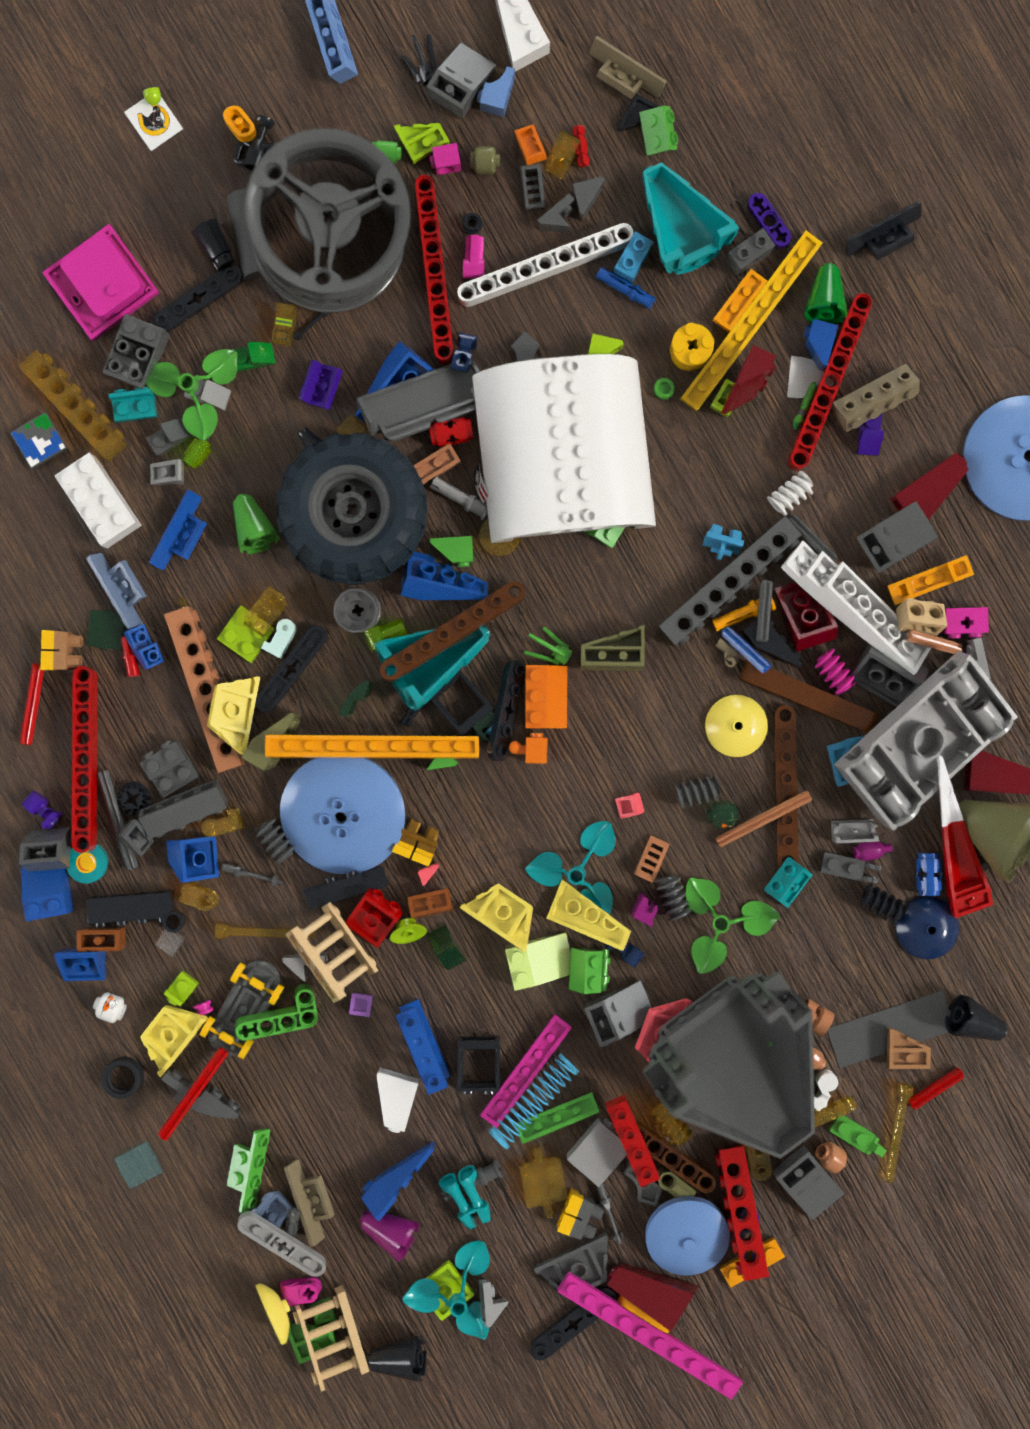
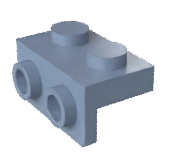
M280 1191L266 1193L261 1199L262 1203L258 1208H254L252 1212L280 1228L287 1219L288 1210H293L295 1207Z

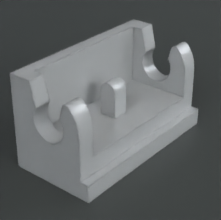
M873 819L831 821L832 842H879V836L875 832L877 823Z

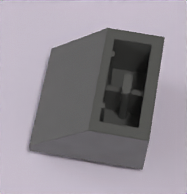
M72 828L29 831L20 844L19 865L29 872L70 868Z

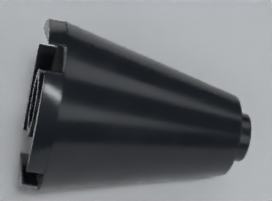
M959 995L949 1005L948 1009L951 1010V1014L945 1018L948 1033L959 1037L1000 1041L1007 1035L1006 1023L970 996Z
M415 1336L374 1348L367 1355V1365L372 1372L415 1382L422 1381L421 1376H425L427 1366V1352L422 1351L421 1345L425 1344V1341L421 1336Z

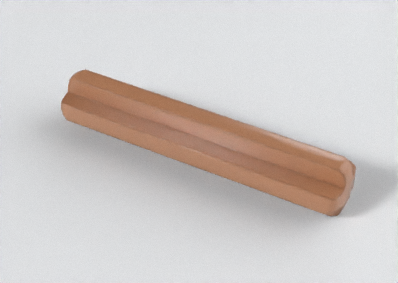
M913 629L906 633V640L912 643L951 654L963 651L962 644Z

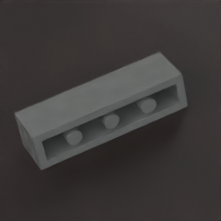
M214 779L141 809L138 819L149 840L154 837L160 838L174 829L180 830L191 822H200L206 816L223 812L227 808L228 799L218 779Z

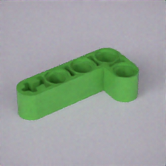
M300 984L295 988V1006L239 1017L235 1022L236 1036L240 1040L247 1041L313 1027L318 1021V1015L312 988L308 984ZM303 992L310 994L306 999H300L299 995ZM306 1012L313 1013L309 1019L302 1018ZM286 1016L292 1018L289 1023H283L281 1020ZM268 1020L271 1022L269 1027L260 1026L263 1021ZM253 1023H256L257 1029H255V1030H254V1025H253ZM246 1025L247 1031H243L242 1026Z

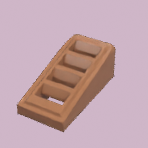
M650 835L633 873L653 883L670 844ZM652 843L662 847V851L651 847ZM651 851L659 855L658 859L648 855V852ZM645 859L655 862V866L645 863ZM642 866L652 870L651 874L642 871Z

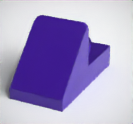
M882 413L877 418L870 419L858 427L857 455H879L884 431L881 430Z

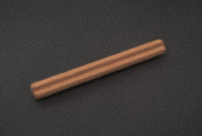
M804 791L717 836L716 841L720 847H723L810 802L812 797L808 791Z

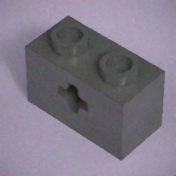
M762 228L729 251L725 260L736 276H739L768 256L774 249L775 244L764 228Z

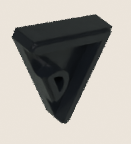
M635 94L617 130L621 132L642 125L639 112L660 106Z

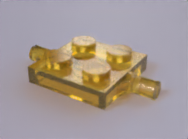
M534 1146L532 1149L535 1159L529 1163L519 1165L526 1207L543 1206L545 1218H549V1214L552 1218L554 1217L552 1204L568 1200L561 1160L559 1156L543 1158L541 1146H537V1148Z

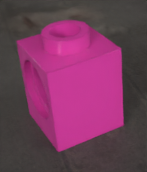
M457 143L432 147L433 155L429 156L432 169L436 168L437 175L461 171Z

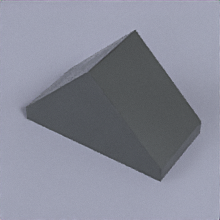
M603 177L573 184L572 193L579 220L582 222L604 187L605 178Z
M135 819L128 821L115 837L140 857L144 855L154 842L153 839L149 840L145 830Z

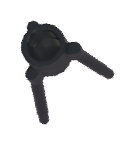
M412 35V40L421 63L418 67V72L405 55H402V59L415 76L417 83L427 86L437 70L431 35H427L431 66L429 63H425L416 36Z

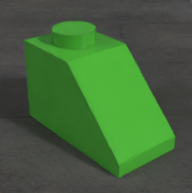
M472 536L430 538L431 545L453 565L457 564V568L470 567L469 564L474 563Z

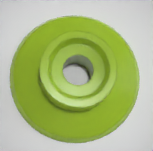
M403 919L396 923V930L392 932L390 940L396 944L411 943L421 939L426 934L427 929L421 924H416L415 919Z

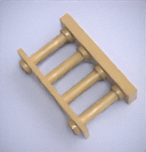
M329 902L321 908L324 912L322 916L304 929L296 926L285 935L334 1003L346 996L344 988L365 971L369 976L379 970L376 968L375 960L367 955L341 918L339 909ZM330 920L337 931L318 945L311 946L307 940L308 936ZM342 937L349 948L329 963H323L319 957L320 953ZM354 954L361 965L340 981L335 980L332 970Z
M342 1285L334 1288L336 1295L333 1296V1299L301 1311L299 1304L295 1305L296 1312H293L296 1325H301L315 1372L311 1373L314 1385H319L321 1392L325 1390L323 1380L351 1368H359L361 1375L370 1372L346 1292ZM335 1307L336 1309H341L342 1316H339L338 1320L307 1331L305 1319ZM341 1327L342 1329H347L348 1336H345L344 1340L315 1352L313 1351L310 1340ZM345 1348L353 1349L354 1356H351L350 1360L321 1372L319 1371L316 1360Z

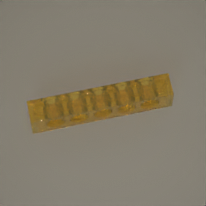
M36 349L18 367L98 453L110 462L127 446L123 440L125 436L117 428L113 430L110 427L111 421L103 413L99 415L96 412L95 408L97 406L89 398L84 399L81 396L83 391L74 382L70 384L66 378L69 376L60 367L56 369L52 365L54 360L46 352L42 354ZM46 370H50L49 376L43 378V373ZM60 385H64L63 392L57 394V388ZM78 400V406L75 409H71L72 402ZM92 415V422L85 424L86 417ZM106 430L107 436L100 440L99 434Z

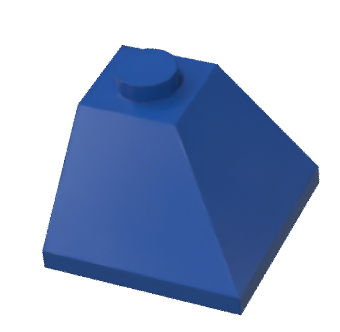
M216 836L166 841L168 862L181 883L219 877Z

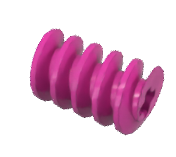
M831 648L816 659L817 664L814 668H823L819 675L827 674L824 681H832L830 689L837 687L834 693L836 696L844 693L857 682L852 683L855 676H847L850 671L849 668L842 669L845 663L843 661L837 663L840 656H832L835 649Z

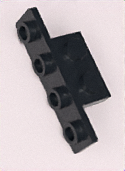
M917 201L912 205H908L901 211L851 236L845 241L846 254L851 256L867 247L878 261L913 242L914 234L906 225L921 218V203Z
M380 866L357 873V870L345 873V877L337 879V876L324 879L325 883L305 888L303 891L308 908L311 909L328 904L329 902L332 903L366 893L369 888L372 890L387 887L389 884L384 867Z

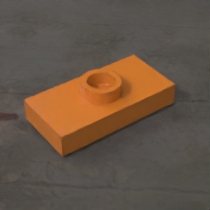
M534 124L514 130L516 140L527 166L547 159Z

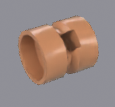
M807 998L804 1002L812 1010L813 1032L822 1037L829 1030L835 1015L824 1007L819 1008L818 1003Z

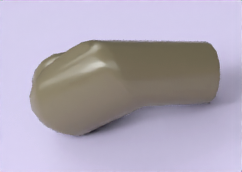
M720 637L715 647L724 652L725 665L732 668L738 663L737 650Z

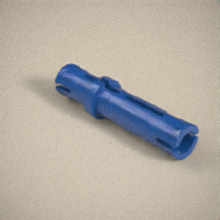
M603 266L596 275V279L628 296L630 301H636L649 310L656 300V297L640 289L641 286L629 283Z

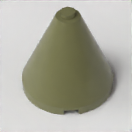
M977 800L958 801L972 843L998 878L1009 883L1017 874L1012 870L1018 869L1019 866L1022 867L1030 855V804Z

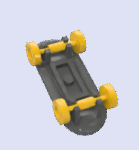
M261 960L251 962L248 965L240 962L230 979L234 985L215 1019L210 1016L199 1034L204 1038L208 1035L209 1042L214 1050L217 1051L219 1047H222L228 1051L227 1056L238 1055L241 1059L245 1058L254 1041L240 1040L236 1036L235 1022L239 1017L265 1012L270 1004L275 1005L284 989V986L280 985L281 979L276 967L267 961ZM253 1023V1025H254V1030H255V1029H257L256 1023ZM246 1025L242 1026L243 1031H247Z

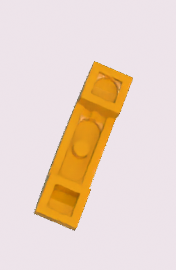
M966 555L888 585L887 588L894 605H897L905 599L915 598L974 575V572Z

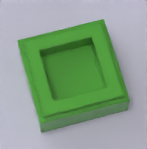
M331 1297L311 1303L310 1308L331 1300ZM334 1308L313 1316L316 1326L336 1320L337 1317Z

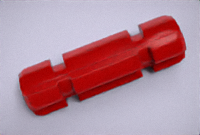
M577 125L572 128L573 136H575L576 156H578L577 165L584 168L590 164L589 156H587L586 137H584L585 127Z

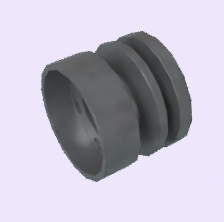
M349 589L342 592L336 599L333 607L337 624L344 630L352 633L366 632L374 628L382 614L381 603L378 597L365 589ZM357 605L364 608L361 616L359 613H355V609L358 608Z

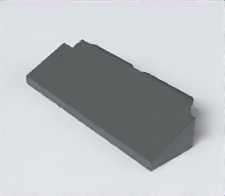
M473 358L468 373L451 369L452 364L358 397L357 403L370 435L373 436L381 433L385 441L394 442L427 430L434 422H449L451 419L476 412L472 376L479 373L480 370Z

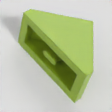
M593 334L588 355H614L623 349L624 343L619 339Z
M728 379L724 381L710 406L711 409L722 414L721 411L732 389L733 382ZM732 411L722 415L728 418Z

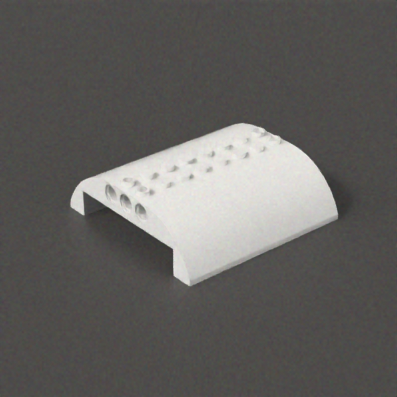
M610 354L536 359L496 366L472 376L484 484L489 492L486 504L491 543L509 542L519 537L634 526L635 529L656 527L638 362L636 359Z

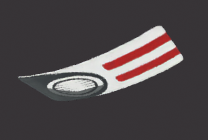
M478 463L473 473L474 483L481 501L485 503L489 492L481 477Z

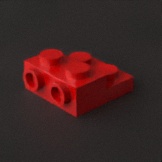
M369 888L345 924L378 948L399 920L403 911L400 910L401 906L397 902L386 900L380 890Z

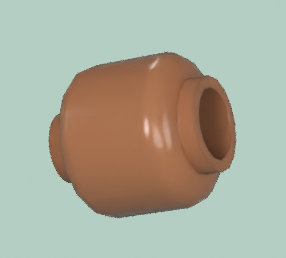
M825 1142L817 1147L815 1152L816 1160L826 1171L834 1174L840 1172L846 1166L847 1154L843 1148L832 1142Z

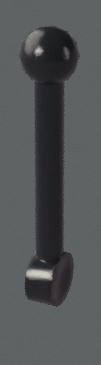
M320 312L300 332H295L294 338L297 341L301 340L302 335L322 317H326L328 313Z

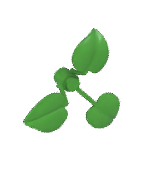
M231 349L212 352L204 359L202 364L203 370L208 373L205 376L196 375L193 377L188 373L180 376V372L175 365L169 362H161L156 365L146 384L160 397L167 398L173 396L176 392V386L189 393L196 407L191 406L185 410L182 419L183 424L189 433L201 441H205L215 431L218 415L211 404L205 403L200 406L195 396V392L199 388L198 381L210 379L211 377L219 385L228 384L233 381L238 370V354L235 350Z
M689 878L687 882L686 900L689 902L690 909L700 915L706 913L709 909L714 917L713 928L716 931L713 940L708 936H702L696 939L692 945V958L700 974L716 969L725 960L727 948L724 943L718 942L717 938L720 933H724L729 929L730 924L744 921V929L749 934L760 936L766 934L780 918L777 911L770 905L760 901H750L742 907L744 917L729 920L725 915H717L712 907L720 901V890L715 883L697 878Z

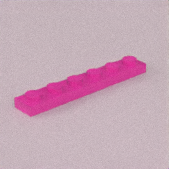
M554 1014L500 1086V1091L494 1094L480 1113V1116L497 1128L500 1125L498 1120L503 1121L505 1118L504 1113L506 1115L509 1113V1107L512 1108L515 1101L520 1098L571 1030L572 1026Z

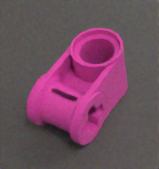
M317 1277L284 1280L280 1283L282 1300L286 1299L289 1307L297 1304L312 1303L317 1299L318 1294L322 1290V1282Z

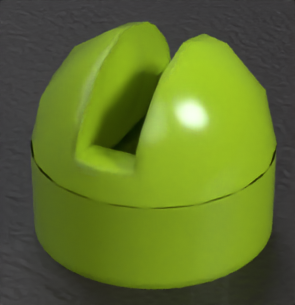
M158 87L143 90L144 98L150 105H156L160 102L161 93Z

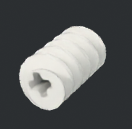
M799 471L798 476L794 475L791 481L785 482V487L780 486L778 492L774 491L772 497L768 496L767 499L777 512L786 516V507L792 511V503L800 505L799 497L803 500L807 499L805 492L810 495L813 494L811 489L813 483L803 471Z

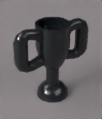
M263 115L255 116L256 125L259 127L256 139L252 142L238 141L233 155V162L237 166H244L250 171H254L261 158L276 145V143L264 142L267 130L274 127L275 121ZM244 146H247L248 149L246 151L245 158L241 159Z

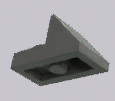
M567 194L537 220V228L542 231L568 233L569 225L562 216L565 218L573 211L574 198Z
M182 417L160 424L162 429L146 438L157 457L162 456L194 436L184 427Z

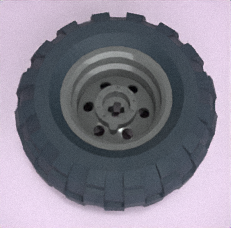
M357 432L344 435L339 433L329 435L324 440L313 445L311 443L300 451L299 457L292 464L288 465L283 474V481L280 489L277 490L275 503L277 506L278 518L276 521L279 532L293 557L307 570L325 580L350 585H360L381 580L391 575L400 566L405 565L413 556L414 550L422 540L426 529L425 524L428 513L423 483L407 456H404L394 445L383 439L380 440L369 436V434ZM346 485L351 486L352 489L350 492L344 491V487ZM369 491L372 493V497L366 499L364 498V493ZM331 499L336 501L334 507L328 505ZM351 506H353L354 508L357 506V514H350L351 511L349 510V508ZM375 512L377 517L373 520L369 519L368 514ZM339 520L341 523L338 528L333 526V522ZM355 526L361 528L359 534L353 532Z

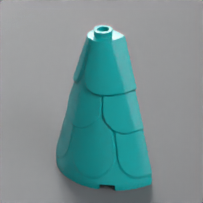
M662 162L655 166L651 165L643 171L642 181L647 209L651 214L660 259L668 273L671 274L674 271L676 275L698 269L720 254L718 250L724 244L728 246L733 241L739 230L735 221L714 206L709 199L689 186V182Z
M482 626L410 673L391 682L399 696L411 710L414 709L416 711L426 704L445 684H448L462 667H466L489 642L488 637H490V633L487 627ZM435 629L377 642L375 647L381 663ZM388 666L386 668L387 675H394L397 669L394 666Z

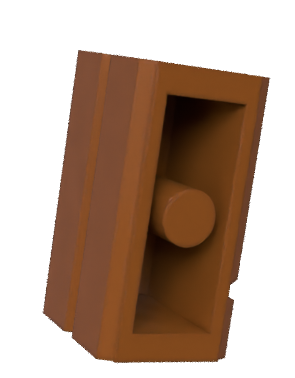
M83 927L77 930V952L88 950L120 951L125 948V927Z

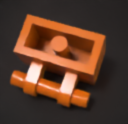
M530 733V737H526V745H521L518 741L510 743V752L513 754H525V763L547 764V738L543 737V733Z

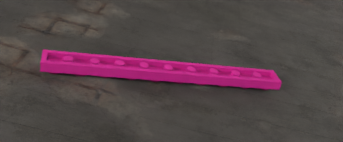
M568 1271L557 1288L560 1294L729 1399H733L743 1384L742 1378L671 1334L659 1330L630 1312L618 1301Z

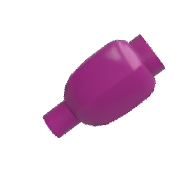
M880 841L860 842L857 846L853 847L854 858L861 861L879 859L884 853L893 851L892 844H882Z

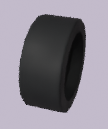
M119 1057L110 1062L103 1070L101 1077L102 1087L112 1098L127 1099L134 1095L143 1085L144 1070L134 1058ZM118 1066L130 1068L135 1075L134 1084L127 1090L118 1089L111 1081L112 1071Z

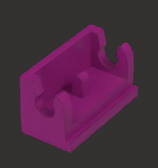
M640 892L630 913L633 918L652 927L658 907L657 905L654 906L653 900L649 905V899L645 897L644 893Z

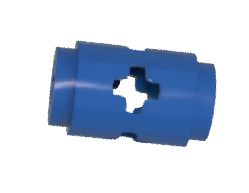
M918 853V858H916V890H919V895L940 896V890H942V858H940V853ZM923 871L925 872V875H922L920 877L919 872ZM940 872V876L937 878L934 876V873Z

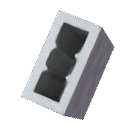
M600 1117L593 1122L566 1154L567 1160L598 1187L626 1157V1152L617 1131L613 1129L614 1125L605 1118L603 1120Z

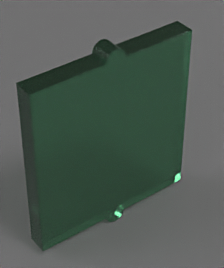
M91 610L87 646L99 647L102 650L107 648L122 650L121 637L124 635L125 624L122 622L119 613H113L110 610H106V612Z

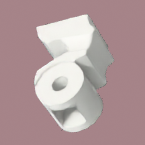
M828 1069L819 1071L814 1077L818 1087V1093L814 1094V1108L819 1112L822 1108L827 1107V1102L831 1097L829 1092L835 1090L838 1086L837 1077Z

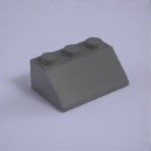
M869 644L861 654L850 675L855 676L852 682H857V685L897 707L925 682L929 669L921 665L917 673L913 675Z

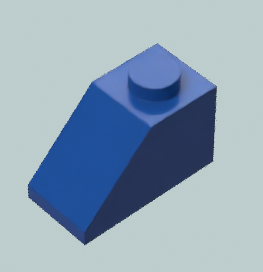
M813 319L811 324H807L803 337H806L804 345L818 369L823 371L828 365L838 325Z

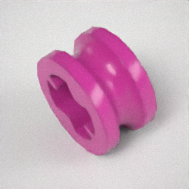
M211 1000L193 1006L197 1014L201 1015L214 1010L210 1006Z

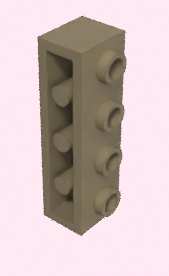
M904 364L833 402V416L846 432L856 429L864 422L877 418L881 413L894 409L905 400L914 398L919 393L920 380L907 364Z

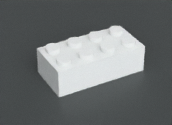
M87 453L54 475L101 546L109 548L142 526L97 457L93 454Z

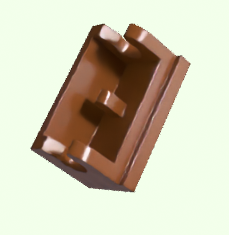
M448 888L407 897L412 919L454 911Z

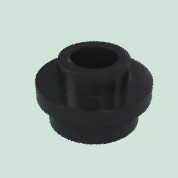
M469 213L464 216L462 228L467 234L474 235L481 231L483 222L478 214ZM470 222H475L476 226L469 227L468 224Z

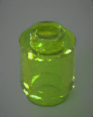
M195 438L183 453L184 457L182 460L196 469L204 463L212 452L209 449L211 444L206 440L201 441Z

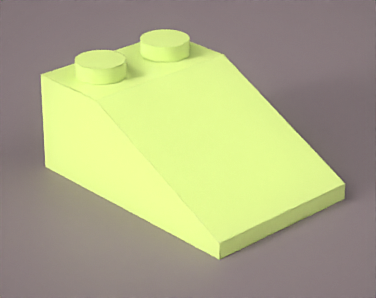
M566 932L529 940L526 952H523L513 944L505 946L515 991L570 975L571 952Z

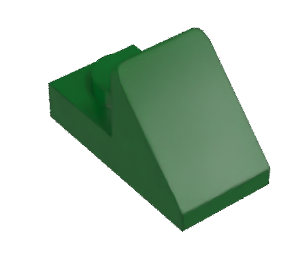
M247 342L248 347L233 349L238 354L237 372L276 364L272 343Z

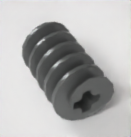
M716 775L712 776V781L706 776L704 783L700 778L696 779V784L692 780H688L687 786L684 782H680L679 789L674 784L677 800L682 809L685 808V802H688L690 807H693V800H696L698 805H701L702 798H704L706 803H709L710 796L713 797L714 801H717L720 794Z
M273 818L267 820L252 832L259 831L256 838H264L261 845L268 844L266 852L274 851L270 858H279L276 862L277 866L293 854L296 846H288L290 839H282L286 833H278L281 826H273L276 820Z
M673 874L654 880V882L661 883L656 889L664 891L659 898L666 899L662 906L669 907L664 912V914H671L667 921L682 918L691 912L689 907H685L689 903L688 900L682 899L686 896L685 892L680 891L683 888V884L677 883L681 880V877Z

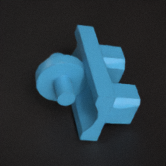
M712 524L710 530L706 533L702 545L710 547V552L717 553L716 559L720 561L723 555L731 557V554L739 555L744 541L741 540L742 532L731 530L729 536L721 534L723 527Z

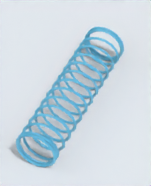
M559 1053L558 1057L567 1066H565L558 1059H555V1062L563 1070L567 1077L552 1065H549V1067L562 1083H560L546 1071H543V1073L551 1081V1083L555 1086L556 1089L550 1086L542 1078L538 1077V1080L547 1089L550 1095H548L535 1083H532L533 1087L538 1091V1093L542 1096L545 1102L541 1100L539 1097H537L534 1093H532L529 1089H526L529 1095L538 1104L540 1109L533 1103H531L523 1095H521V1098L530 1107V1109L533 1111L535 1115L529 1112L517 1101H515V1104L525 1114L529 1121L523 1118L511 1107H509V1109L520 1121L523 1127L517 1124L514 1120H512L508 1115L504 1113V1116L512 1124V1126L515 1128L518 1134L511 1130L508 1126H506L501 1120H498V1122L507 1131L512 1140L505 1136L502 1132H500L495 1126H492V1128H490L489 1133L505 1149L510 1148V1146L504 1138H506L510 1142H515V1139L510 1132H512L516 1136H520V1132L516 1126H518L522 1130H526V1126L524 1125L522 1120H524L528 1124H532V1121L526 1114V1112L534 1118H537V1113L534 1111L531 1105L540 1112H543L542 1106L536 1099H538L540 1102L548 1106L549 1102L542 1093H544L551 1099H554V1095L548 1089V1087H550L553 1091L560 1093L559 1088L552 1081V1079L562 1087H566V1084L557 1073H559L568 1081H571V1077L568 1075V1073L564 1070L563 1067H565L574 1075H577L579 1073V1070L561 1053Z

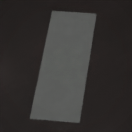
M940 991L830 1027L828 1034L839 1068L887 1053V1027H891L919 1042L948 1033L945 1018L946 1016L949 1017L951 1013L948 1009L944 992Z

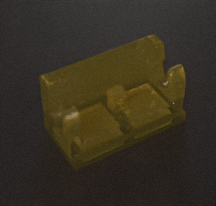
M269 585L245 615L244 625L263 637L287 607V603L284 602L286 598Z

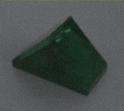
M446 924L428 933L436 956L447 970L466 961Z

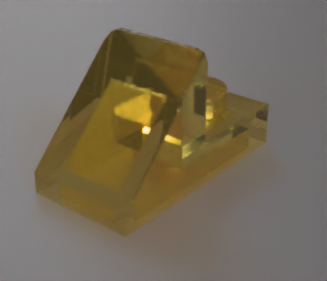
M562 130L557 137L544 170L562 180L576 157V150L580 140Z

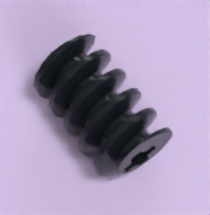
M872 883L867 884L860 897L862 901L861 908L869 905L868 912L870 913L877 909L876 916L878 917L881 913H884L883 920L886 921L891 917L890 923L892 925L903 917L908 907V903L903 904L901 899L895 900L894 895L888 896L887 891L883 890L881 892L880 887L876 886L873 888Z

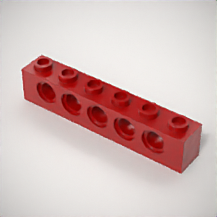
M738 1144L717 1148L718 1154H715V1161L717 1167H721L722 1175L719 1176L721 1189L725 1188L726 1197H723L725 1210H729L730 1214L727 1224L729 1232L733 1231L734 1240H731L733 1253H737L739 1262H735L738 1276L741 1275L744 1281L769 1277L744 1146ZM732 1163L737 1164V1172L735 1174H728V1165ZM735 1185L742 1187V1192L738 1196L731 1194V1189ZM738 1207L746 1208V1214L743 1217L735 1215ZM744 1228L750 1230V1236L746 1239L740 1238L739 1235L740 1231ZM748 1250L754 1251V1258L750 1261L744 1259V1254Z

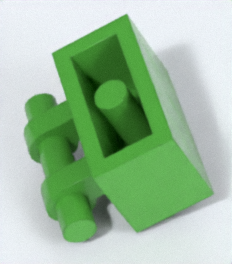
M590 947L571 948L569 990L582 994L607 991V983H609L610 978L608 976V964H610L611 959L609 957V950L606 948L598 950Z

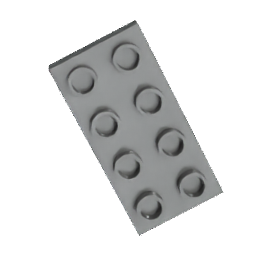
M957 652L841 757L834 766L880 823L894 831L897 827L911 821L918 814L920 806L939 790L938 754L943 757L949 778L951 779L991 741L1006 734L1012 727L1017 715L970 654Z

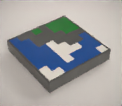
M47 412L10 432L31 469L37 468L69 449Z

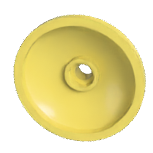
M729 695L721 698L712 705L705 720V732L710 744L718 752L730 757H742L756 751L765 740L768 729L767 718L762 707L753 699L743 695ZM737 722H740L742 724V728L740 730H737L735 728V724Z
M259 1283L255 1285L281 1345H284L288 1340L290 1328L287 1312L291 1311L286 1299L281 1301L279 1295L273 1289Z

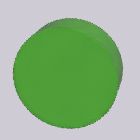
M660 378L653 387L654 395L660 400L669 399L675 390L674 383L668 378Z

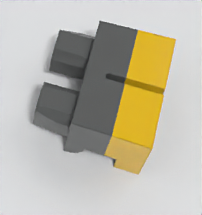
M571 1188L564 1205L565 1208H563L557 1223V1232L579 1240L582 1239V1236L593 1239L597 1226L588 1223L590 1217L601 1220L604 1208L596 1204L594 1198H588Z

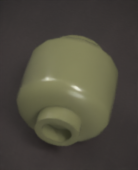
M476 146L474 151H471L470 168L474 169L476 174L493 175L496 167H500V154H496V149L493 146Z

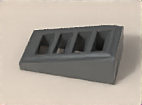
M541 164L520 166L525 210L545 208ZM537 172V176L526 177L525 173ZM538 180L537 185H526L528 181ZM539 189L540 193L527 194V190ZM540 197L541 202H528V199Z

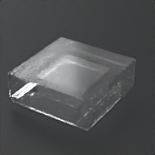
M164 930L155 946L173 957L185 937L177 932L171 933Z

